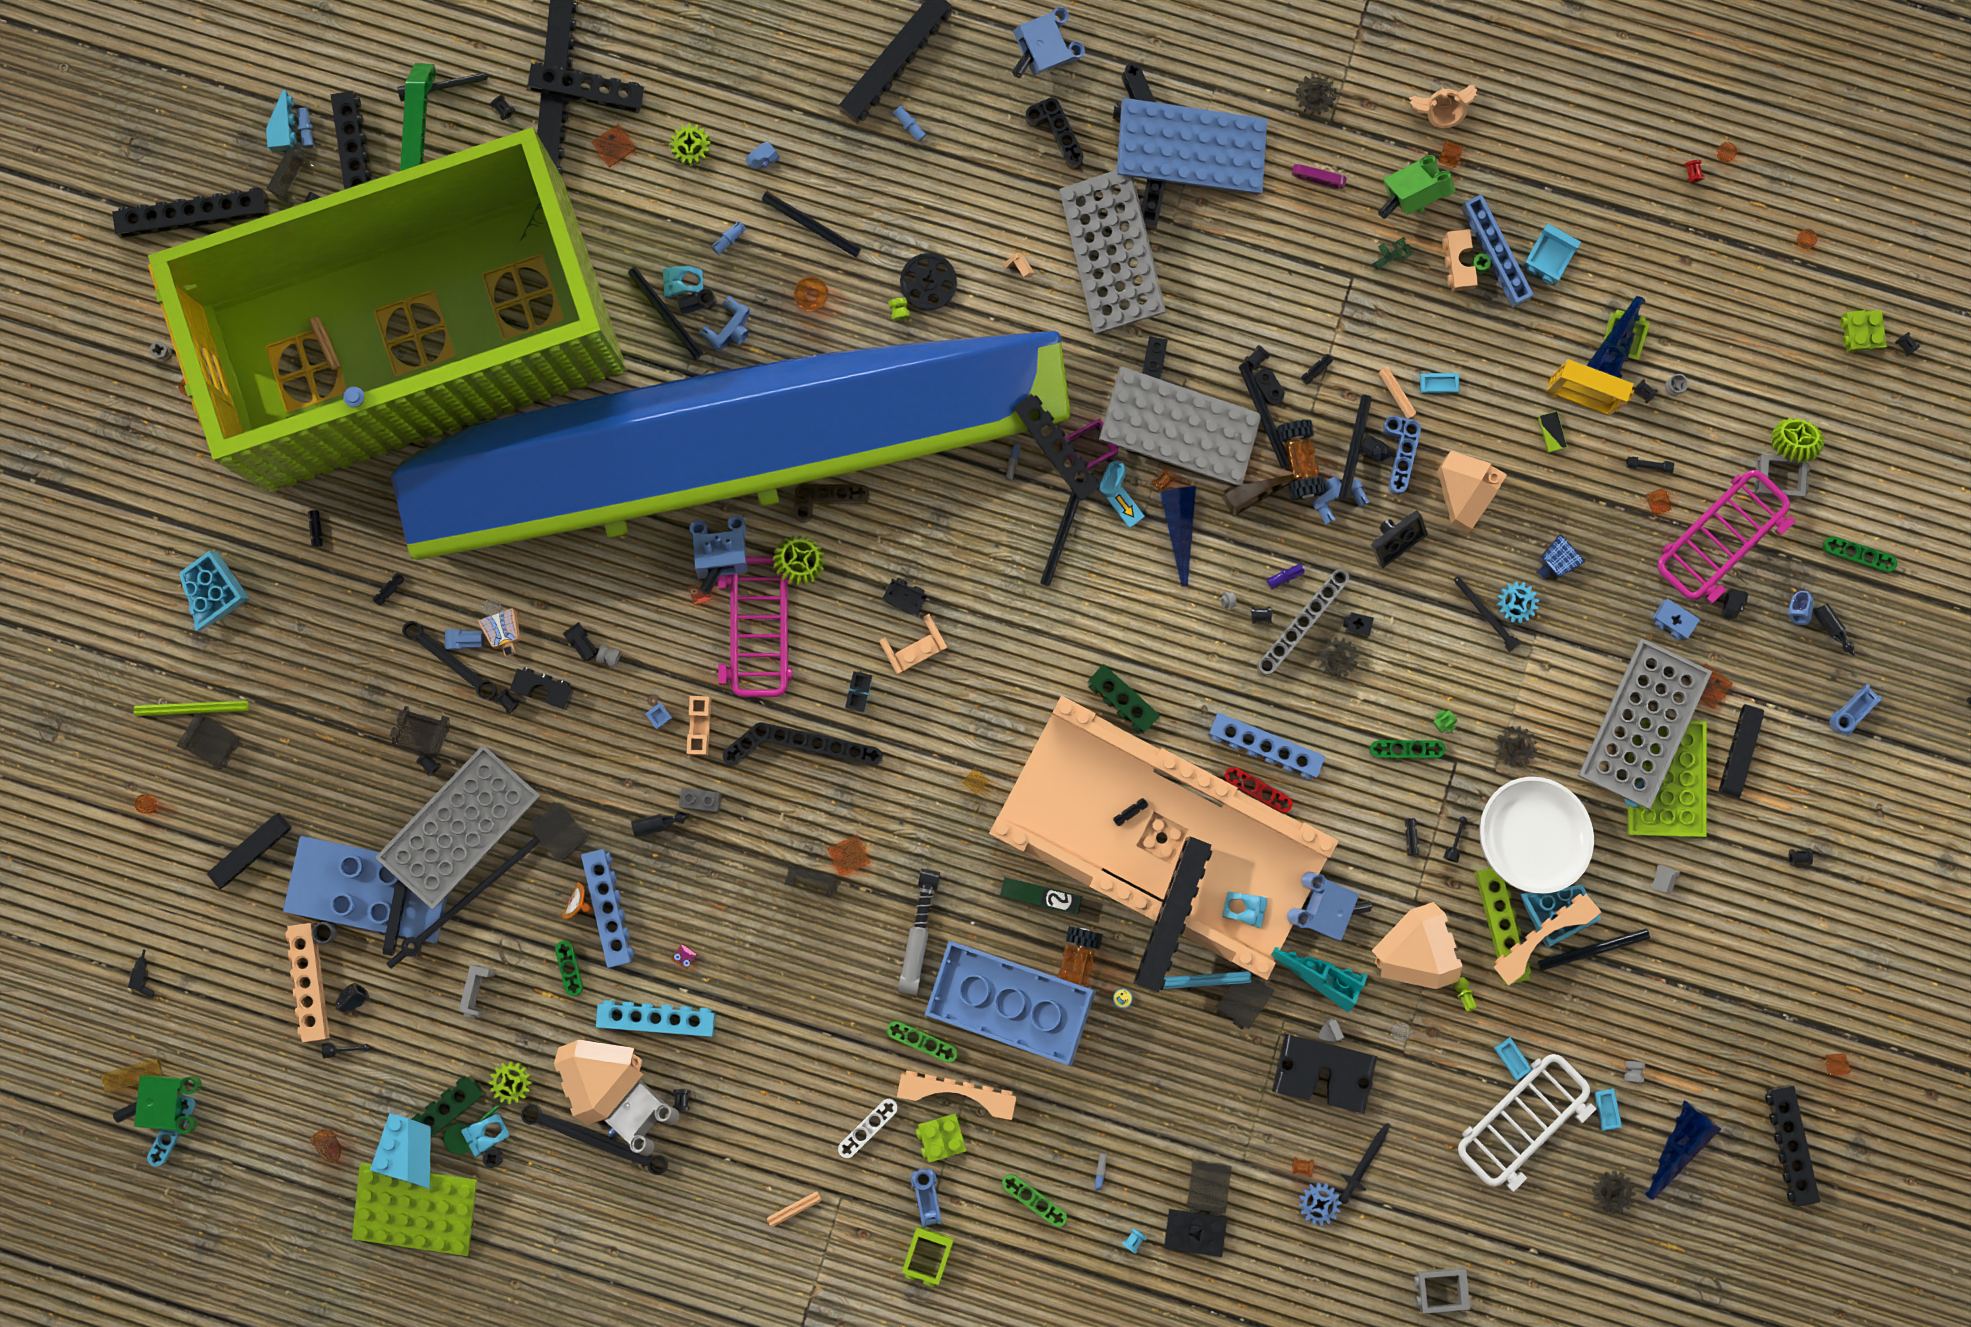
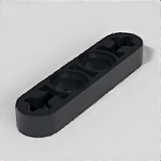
M397 880L394 888L383 945V955L394 956L408 889L399 880Z

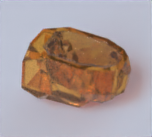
M323 1129L311 1137L312 1145L319 1156L326 1162L334 1163L340 1158L341 1146L332 1130Z

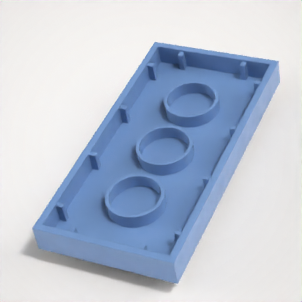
M300 836L283 912L386 933L394 888L398 879L375 859L380 852ZM407 889L399 936L417 938L443 916L447 896L432 910L411 890ZM440 928L425 941L437 943Z
M949 941L925 1015L1072 1066L1096 990Z

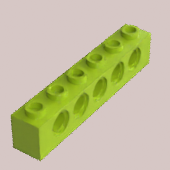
M1492 868L1475 871L1497 959L1502 955L1507 957L1512 952L1505 947V940L1510 938L1513 941V946H1515L1517 943H1520L1519 937H1521V930L1519 926H1516L1514 920L1516 918V911L1514 907H1511L1509 899H1512L1510 889L1506 888L1505 881ZM1493 881L1499 886L1498 891L1495 893L1490 890V884ZM1498 900L1503 903L1501 911L1495 909V903ZM1503 919L1508 922L1506 930L1500 928V922ZM1528 963L1526 964L1525 974L1514 983L1530 980L1531 969ZM1502 978L1503 984H1504V985H1508V984L1505 982V980Z

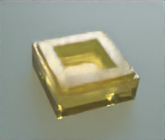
M974 768L962 782L977 795L989 780Z

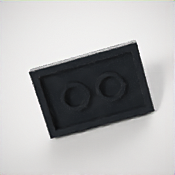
M1416 510L1412 514H1408L1397 525L1390 519L1384 521L1380 526V531L1384 535L1376 538L1371 546L1378 564L1385 568L1428 535L1422 515Z
M1169 1208L1163 1248L1222 1257L1227 1217Z

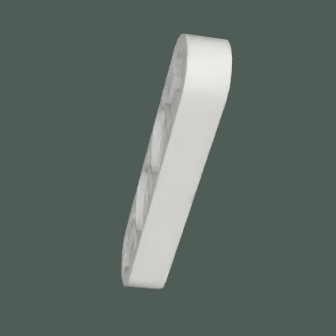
M893 1099L882 1101L840 1143L838 1147L839 1154L843 1158L852 1157L897 1112L898 1106L896 1101ZM885 1103H892L894 1111H887L884 1114L887 1118L884 1120L882 1115L876 1111L880 1109L882 1112L885 1109ZM872 1116L880 1118L879 1126L873 1127L870 1125L869 1120ZM858 1130L866 1132L865 1140L859 1141L856 1138L855 1134ZM852 1137L859 1146L856 1147L854 1144L850 1149L852 1153L846 1152L844 1154L842 1152L844 1149L843 1145L848 1146L852 1142L849 1138Z

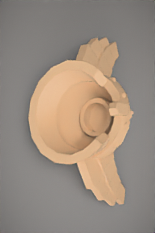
M1469 85L1460 92L1442 88V90L1434 93L1431 98L1413 96L1409 99L1413 109L1420 113L1428 114L1429 122L1439 128H1450L1463 121L1467 113L1466 106L1474 101V98L1477 96V89H1475V85Z

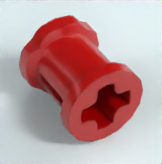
M1692 160L1684 164L1688 171V183H1695L1705 179L1701 171V160Z

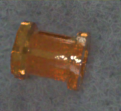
M1164 468L1163 473L1151 482L1160 492L1164 493L1168 485L1177 479L1168 469Z
M1294 1157L1292 1174H1307L1308 1177H1312L1314 1160H1300Z

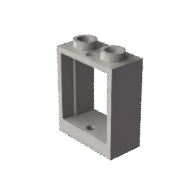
M1760 455L1757 457L1756 470L1762 472L1767 477L1769 462L1799 465L1798 491H1781L1791 499L1805 497L1809 490V484L1806 483L1810 472L1809 464L1803 461L1797 463L1796 460L1790 462L1789 458L1783 459V456ZM1755 478L1754 495L1776 497L1761 481Z
M1465 1268L1416 1271L1417 1276L1414 1277L1415 1289L1418 1288L1419 1296H1416L1417 1309L1420 1308L1422 1313L1470 1310L1467 1271ZM1456 1276L1459 1304L1427 1306L1425 1278Z

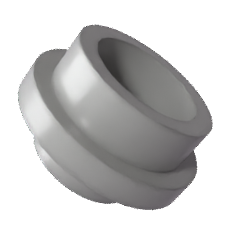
M1223 592L1220 599L1221 604L1228 611L1232 610L1237 605L1236 597L1233 592Z

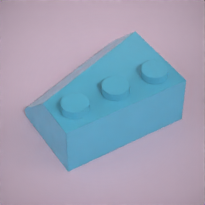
M208 551L179 573L184 593L190 605L189 610L195 622V631L220 621L250 599L218 552Z
M1576 885L1552 893L1521 894V897L1537 931H1540L1542 923L1549 918L1551 920L1555 919L1558 916L1556 914L1557 911L1564 906L1569 908L1573 904L1571 900L1579 894L1584 896L1587 892L1583 885ZM1598 915L1587 925H1574L1556 930L1546 936L1543 942L1549 948L1601 920V917Z
M389 1113L370 1171L430 1189L431 1127L409 1118Z

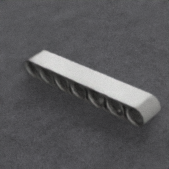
M1338 569L1332 573L1257 665L1258 672L1261 675L1268 676L1275 671L1349 581L1347 571ZM1336 574H1341L1344 577L1343 583L1335 581ZM1323 589H1330L1332 597H1324ZM1312 603L1320 606L1319 612L1315 613L1311 610L1310 606ZM1299 618H1305L1308 621L1307 627L1299 625ZM1288 632L1295 634L1296 640L1294 642L1287 640L1286 634ZM1281 647L1284 651L1283 656H1276L1274 648ZM1266 661L1271 664L1270 671L1262 669L1263 662Z

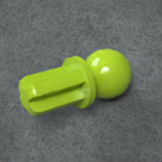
M1460 977L1458 982L1453 983L1454 989L1460 992L1458 998L1461 999L1467 1012L1473 1011L1477 1007L1472 997L1473 992L1468 990V980Z

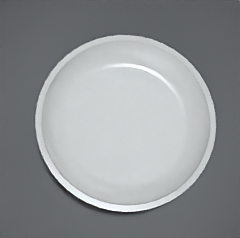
M1524 777L1512 780L1500 787L1492 795L1481 816L1479 826L1480 843L1488 864L1503 881L1519 890L1530 893L1557 892L1576 882L1589 865L1594 848V833L1590 817L1581 801L1569 789L1555 781L1541 777Z

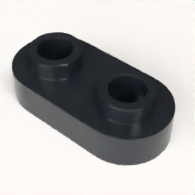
M1269 369L1258 371L1255 379L1266 401L1271 405L1281 403L1285 393L1273 372ZM1262 376H1268L1269 380L1263 381ZM1272 392H1278V397H1273Z

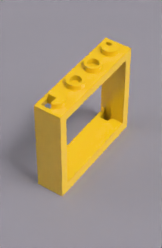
M1567 359L1552 374L1546 392L1611 416L1631 400L1634 394V390H1632L1634 384Z

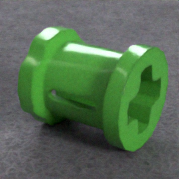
M1478 254L1472 261L1471 267L1475 266L1476 274H1483L1490 266L1491 260L1486 254ZM1478 261L1484 263V266L1477 265Z

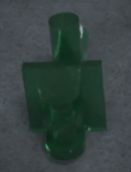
M1405 237L1392 243L1395 249L1392 252L1388 250L1385 243L1378 246L1384 257L1372 263L1376 270L1398 256L1403 262L1414 254L1409 249L1410 245L1406 244Z

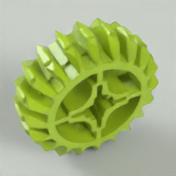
M1790 417L1788 420L1783 419L1775 426L1771 434L1773 449L1777 450L1778 455L1782 454L1783 459L1789 458L1790 462L1792 460H1796L1797 463L1800 461L1807 463L1808 460L1813 461L1820 455L1824 447V436L1822 431L1818 430V426H1813L1812 422L1808 423L1805 419L1799 420L1797 417L1795 420Z
M793 535L790 540L785 538L784 543H779L778 548L775 549L773 561L776 562L774 563V568L778 569L777 575L783 574L782 581L788 578L789 584L795 581L796 586H799L800 582L805 586L808 581L813 583L814 578H819V573L824 569L822 566L825 564V560L822 559L824 553L819 552L821 546L815 547L816 541L810 543L809 537L802 540L801 535H799L798 539ZM787 551L791 559L788 564L784 560V554ZM810 557L813 559V568L811 570L808 568L809 564L807 563ZM796 559H798V560L800 559V560H803V561H802V563H800V561L797 562V561H795V560H796Z

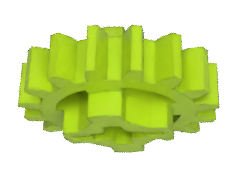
M688 123V128L681 125L682 130L675 129L676 136L671 135V139L674 141L669 143L670 147L673 148L671 150L672 155L676 154L675 158L677 161L682 159V164H685L687 161H689L690 166L693 165V161L700 164L699 159L705 160L704 154L710 153V150L707 148L711 146V142L707 141L710 137L708 134H705L704 128L699 131L697 124L694 128H692L690 123ZM694 134L700 136L702 140H700V138H696ZM690 138H691L693 144L691 145L690 150H689V147H688L687 145H689ZM679 149L685 151L687 155L682 154Z
M510 1061L508 1066L505 1062L501 1063L502 1069L495 1067L497 1073H491L490 1075L494 1078V1080L489 1081V1084L494 1086L490 1089V1092L495 1091L494 1098L500 1096L501 1103L506 1099L508 1104H512L513 1099L518 1103L520 1102L519 1097L526 1098L524 1092L531 1091L527 1087L529 1084H532V1081H528L531 1073L526 1074L527 1067L521 1069V1063H517L515 1066L513 1061ZM511 1070L517 1071L520 1075L513 1074ZM502 1074V1081L498 1084L499 1077ZM509 1079H510V1080H514V1082H515V1083L512 1084V1086H511V1085H509V1086L507 1085V1082L509 1081ZM520 1082H523L522 1089L519 1092L518 1087L520 1085ZM501 1090L508 1091L511 1096L504 1094Z

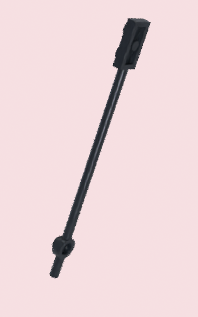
M561 806L533 830L536 835L535 838L417 938H406L401 944V951L386 963L388 967L392 969L406 956H417L421 952V944L533 848L541 842L547 846L574 823L575 820ZM413 943L414 949L408 950V945Z

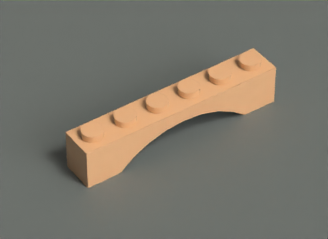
M1587 894L1576 896L1571 900L1573 904L1569 908H1566V906L1562 907L1556 912L1558 916L1555 919H1547L1541 924L1542 929L1537 933L1535 930L1525 937L1527 939L1526 942L1522 945L1517 943L1510 949L1511 954L1507 957L1502 955L1495 961L1497 965L1494 968L1509 986L1525 974L1526 964L1531 953L1546 936L1564 927L1587 925L1601 914L1599 908Z
M906 1070V1074H901L897 1094L899 1098L917 1101L934 1093H959L978 1101L992 1116L1012 1120L1016 1095H1013V1091L1002 1089L1001 1092H996L993 1087L984 1085L980 1089L975 1088L974 1083L963 1082V1085L955 1084L956 1080L944 1078V1081L936 1080L937 1076L925 1074V1077L917 1076L918 1072Z

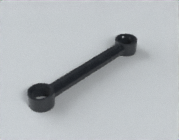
M408 621L404 624L402 633L405 638L417 641L476 688L480 698L491 700L497 695L498 690L495 683L483 680L425 634L421 624L415 621ZM415 624L419 627V634L414 638H410L407 635V628ZM486 683L493 686V693L489 697L482 696L480 692L481 687Z

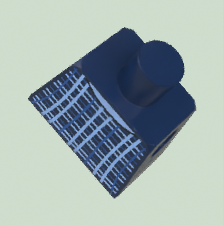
M1560 534L1538 559L1543 566L1536 573L1542 580H1545L1549 575H1552L1554 579H1558L1583 564L1585 560Z

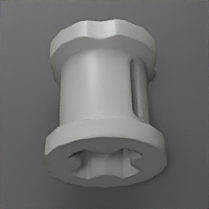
M156 341L150 346V354L162 362L168 361L172 356L171 348L163 342Z

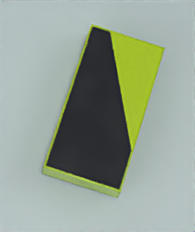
M1558 411L1539 415L1538 419L1547 452L1566 449L1567 443Z

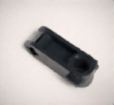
M1137 63L1127 64L1122 74V81L1129 98L1156 102L1141 67Z

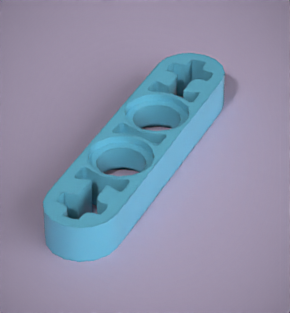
M182 1096V1102L187 1100L189 1108H184L180 1117L183 1116L182 1114H185V1116L191 1115L195 1107V1101L192 1097ZM185 1119L183 1121V1127H185L188 1120ZM160 1130L147 1156L150 1165L156 1167L165 1164L180 1133L176 1130ZM165 1134L171 1137L172 1141L169 1145L162 1143V1137ZM161 1148L167 1149V1151H161L159 1157L162 1159L155 1162L156 1158L153 1155L158 1154Z

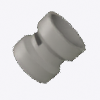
M1682 374L1673 375L1665 383V390L1671 396L1680 395L1688 387V380Z
M602 644L597 654L596 662H606L608 666L615 668L620 659L621 650L616 648L610 649L608 645Z
M1625 1061L1627 1073L1624 1074V1080L1644 1082L1642 1070L1645 1069V1063Z

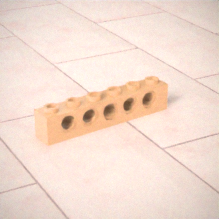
M315 923L287 926L288 931H286V940L290 943L288 958L289 961H292L293 967L290 974L292 981L295 983L293 997L294 1000H297L298 1007L295 1009V1014L300 1023L298 1036L302 1039V1042L330 1038L318 943L314 941L311 935ZM300 939H304L306 942L304 949H300L298 946ZM303 958H306L308 961V966L305 969L300 964ZM306 977L311 982L308 988L303 985V980ZM308 996L311 997L313 1000V1004L311 1007H308L305 1004V1000ZM310 1016L315 1018L314 1026L308 1024Z

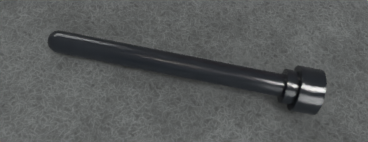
M480 73L433 83L429 92L484 81L488 79V75ZM405 85L397 87L401 102L405 100Z
M1456 577L1454 579L1455 584L1502 637L1508 652L1510 653L1521 644L1517 637L1514 638L1513 635L1510 636L1466 583L1460 577Z

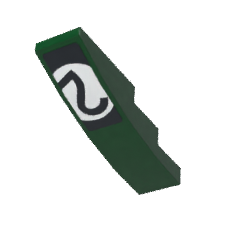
M1004 877L1000 894L1002 897L1076 915L1079 914L1083 897Z

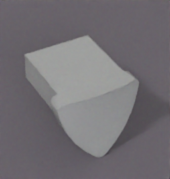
M1658 865L1651 888L1671 894L1676 878L1680 875L1681 871Z
M1331 1018L1323 1025L1318 1034L1319 1039L1335 1042L1341 1041L1344 1038L1336 1019Z

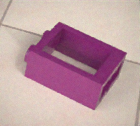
M1100 418L1064 437L1067 443L1072 442L1097 428L1101 433L1104 422ZM1106 443L1110 452L1088 463L1086 469L1090 470L1118 455V448L1120 447ZM1067 456L1070 463L1073 464L1072 457Z

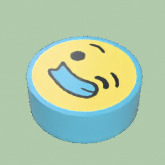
M1118 989L1113 994V1002L1119 1008H1126L1132 1003V995L1126 989Z

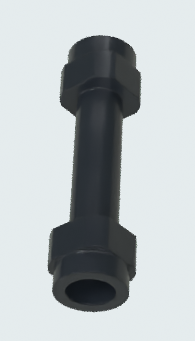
M1628 456L1626 468L1637 469V467L1662 470V473L1672 474L1674 462L1663 461V463L1638 460V457Z

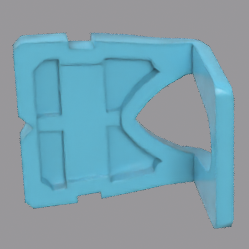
M691 266L664 268V297L672 298L674 295L678 296L686 292L698 293L703 289L702 269ZM687 272L696 275L699 281L698 285H685L681 281L683 276Z
M1229 891L1222 915L1225 918L1239 920L1248 925L1261 928L1267 897ZM1241 899L1247 909L1240 914L1230 911L1229 904L1232 900Z
M499 1114L472 1124L461 1131L467 1143H470L469 1147L474 1157L480 1156L492 1146L510 1136ZM498 1123L501 1127V1133L495 1138L485 1136V1128L488 1124Z

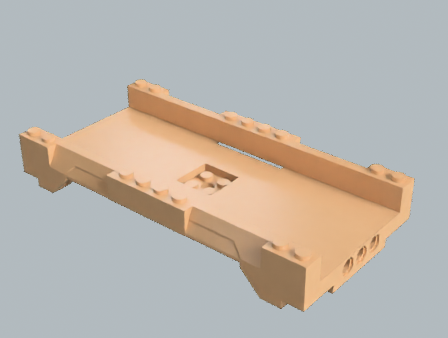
M1061 695L989 835L1034 859L1048 864L1153 921H1156L1162 902L1101 871L1102 868L1164 899L1185 838L1191 836L1211 844L1210 850H1212L1210 860L1205 863L1204 868L1206 871L1203 879H1199L1197 885L1199 891L1190 904L1192 905V911L1185 918L1184 923L1186 927L1182 936L1211 950L1240 968L1267 980L1276 964L1274 962L1275 958L1271 956V953L1275 947H1279L1280 951L1293 926L1287 920V914L1292 908L1301 909L1311 891L1302 885L1301 879L1303 874L1308 871L1319 874L1326 860L1331 857L1338 840L1306 823H1300L1238 791L1237 787L1163 748L1158 749ZM1154 769L1222 803V808L1154 773ZM1141 798L1146 800L1148 803L1147 808L1140 810L1137 815L1128 821L1125 820V823L1121 826L1115 824L1113 821L1115 816L1121 815L1122 811L1133 804H1137V801ZM1158 833L1166 835L1167 840L1164 844L1157 842L1156 836ZM1229 891L1267 897L1261 928L1248 925L1239 920L1223 917L1226 896ZM1241 899L1232 900L1229 904L1230 911L1236 914H1240L1247 909Z

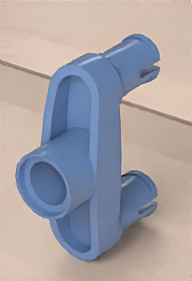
M728 296L726 298L728 302L724 300L722 305L735 315L721 333H715L707 325L703 327L704 331L700 330L699 335L710 342L711 346L717 351L726 347L732 340L737 344H741L749 334V331L743 326L749 317L750 309L744 304H739L731 296Z
M1337 476L1324 482L1326 493L1313 503L1315 510L1319 511L1325 525L1336 520L1328 504L1339 496L1341 482ZM1356 479L1353 480L1351 493L1360 508L1369 503V500L1361 488L1363 485L1360 480Z

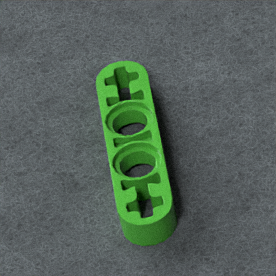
M893 1021L887 1027V1033L891 1038L944 1062H953L957 1058V1049L953 1045L902 1022ZM898 1024L900 1030L904 1031L905 1028L909 1030L903 1040L900 1038L902 1034L896 1033V1035H893L890 1027ZM916 1032L919 1035L918 1042L910 1043L908 1040L909 1033ZM933 1040L936 1042L937 1047L934 1051L926 1049L927 1041ZM940 1043L944 1045L942 1049L946 1051L951 1048L954 1057L946 1059V1055L940 1052V1056L936 1055Z
M1007 1174L1003 1177L1002 1186L1005 1191L1055 1227H1061L1066 1223L1067 1215L1065 1211L1014 1174ZM1012 1178H1014V1183L1018 1187L1020 1183L1023 1184V1186L1019 1189L1018 1194L1014 1193V1191H1016V1188H1014L1013 1186H1010L1009 1188L1007 1187L1006 1179L1011 1180ZM1024 1189H1029L1032 1192V1197L1029 1200H1024L1021 1197V1192ZM1039 1201L1047 1202L1048 1208L1046 1211L1041 1212L1037 1209ZM1052 1206L1055 1208L1053 1210L1055 1214L1062 1213V1222H1054L1055 1218L1051 1214L1049 1218L1045 1216L1050 1212Z

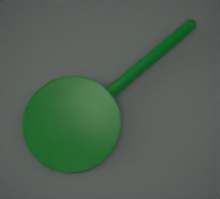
M496 1105L476 1123L487 1119L500 1108V1105ZM455 1123L445 1131L444 1144L450 1152L464 1154L470 1150V1143H467L461 1132L468 1125Z

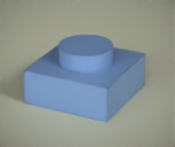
M661 702L645 713L656 729H659L672 719Z

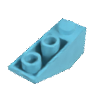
M282 90L266 128L267 147L272 152L295 150L294 144L297 143L296 133L293 132L295 117L291 110V107H294L293 97L286 90Z

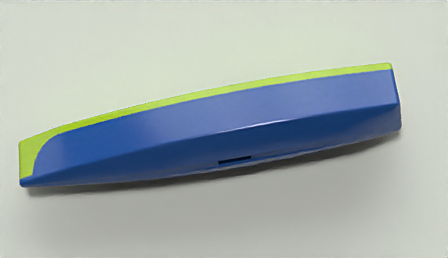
M1045 331L823 353L660 383L474 424L412 454L403 460L391 474L408 552L411 559L421 560L605 524L607 537L611 538L627 533L626 520L753 493L758 494L759 503L762 506L779 503L776 488L886 465L1028 431L1027 426L1024 425L1013 407L1030 394L1033 396L1037 395L1043 403L1041 405L1045 412L1048 410L1053 416V424L1062 423L1070 418V405L1061 335L1057 331ZM1037 410L1030 412L1031 420L1036 421L1039 418Z

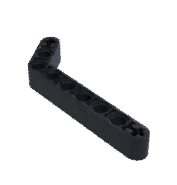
M763 722L756 723L723 752L724 761L732 766L739 764L763 742L870 765H878L883 760L881 750L873 746ZM764 726L767 732L764 736L759 737L757 729ZM780 730L784 731L785 738L781 741L776 740L775 734ZM796 735L804 736V742L801 745L794 743ZM745 739L752 741V746L749 749H743L742 742ZM815 739L823 741V746L820 749L813 747ZM834 743L841 744L842 749L839 753L832 752L831 747ZM738 745L739 749L743 751L744 754L741 755V753L738 752L735 755V761L728 760L730 757L728 754L730 752L733 754L736 753L738 750L735 747ZM853 747L860 748L861 753L858 757L850 755V750ZM864 748L867 749L866 753L869 754L877 751L879 759L876 758L875 761H872L871 757L865 756V760H863Z

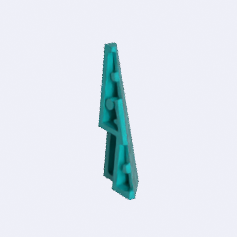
M1275 947L1271 953L1273 958L1348 1013L1356 1004L1359 993L1368 977L1365 973L1359 975L1352 973V969L1346 968L1342 970L1336 968L1332 963L1309 956L1306 958L1296 956V952L1286 953L1279 951V947Z

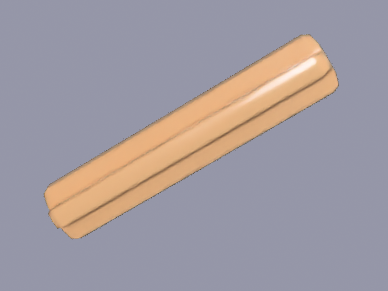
M318 316L311 318L309 322L332 370L340 368V362Z
M1388 367L1382 369L1379 374L1406 418H1412L1416 415L1415 409Z
M814 1192L769 1216L767 1221L773 1227L819 1203L821 1197L818 1192Z

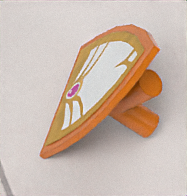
M577 882L561 916L564 919L572 918L580 909L591 914L594 912L592 905L583 902L584 886L580 882Z

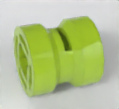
M905 297L895 298L888 302L889 308L892 309V321L910 318Z

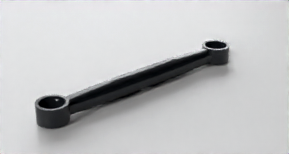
M530 1104L524 1107L521 1112L523 1122L528 1125L542 1124L585 1144L647 1166L649 1172L653 1175H661L668 1168V1160L663 1155L657 1154L653 1157L650 1155H640L632 1151L630 1146L544 1114L538 1105ZM530 1107L535 1108L538 1112V1119L535 1121H528L525 1117V1111ZM661 1158L664 1161L665 1168L661 1172H656L652 1169L651 1161L653 1159Z

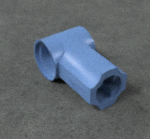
M445 630V650L483 648V631Z

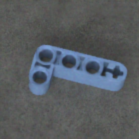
M1390 416L1383 424V431L1388 436L1399 438L1388 489L1393 495H1400L1407 489L1421 427L1414 420ZM1388 422H1394L1397 429H1389ZM1408 426L1413 427L1415 434H1409L1406 428ZM1402 445H1409L1411 452H1404ZM1398 463H1404L1407 470L1400 471ZM1399 477H1402L1399 483L1402 487L1396 489L1397 486L1394 484L1398 481Z

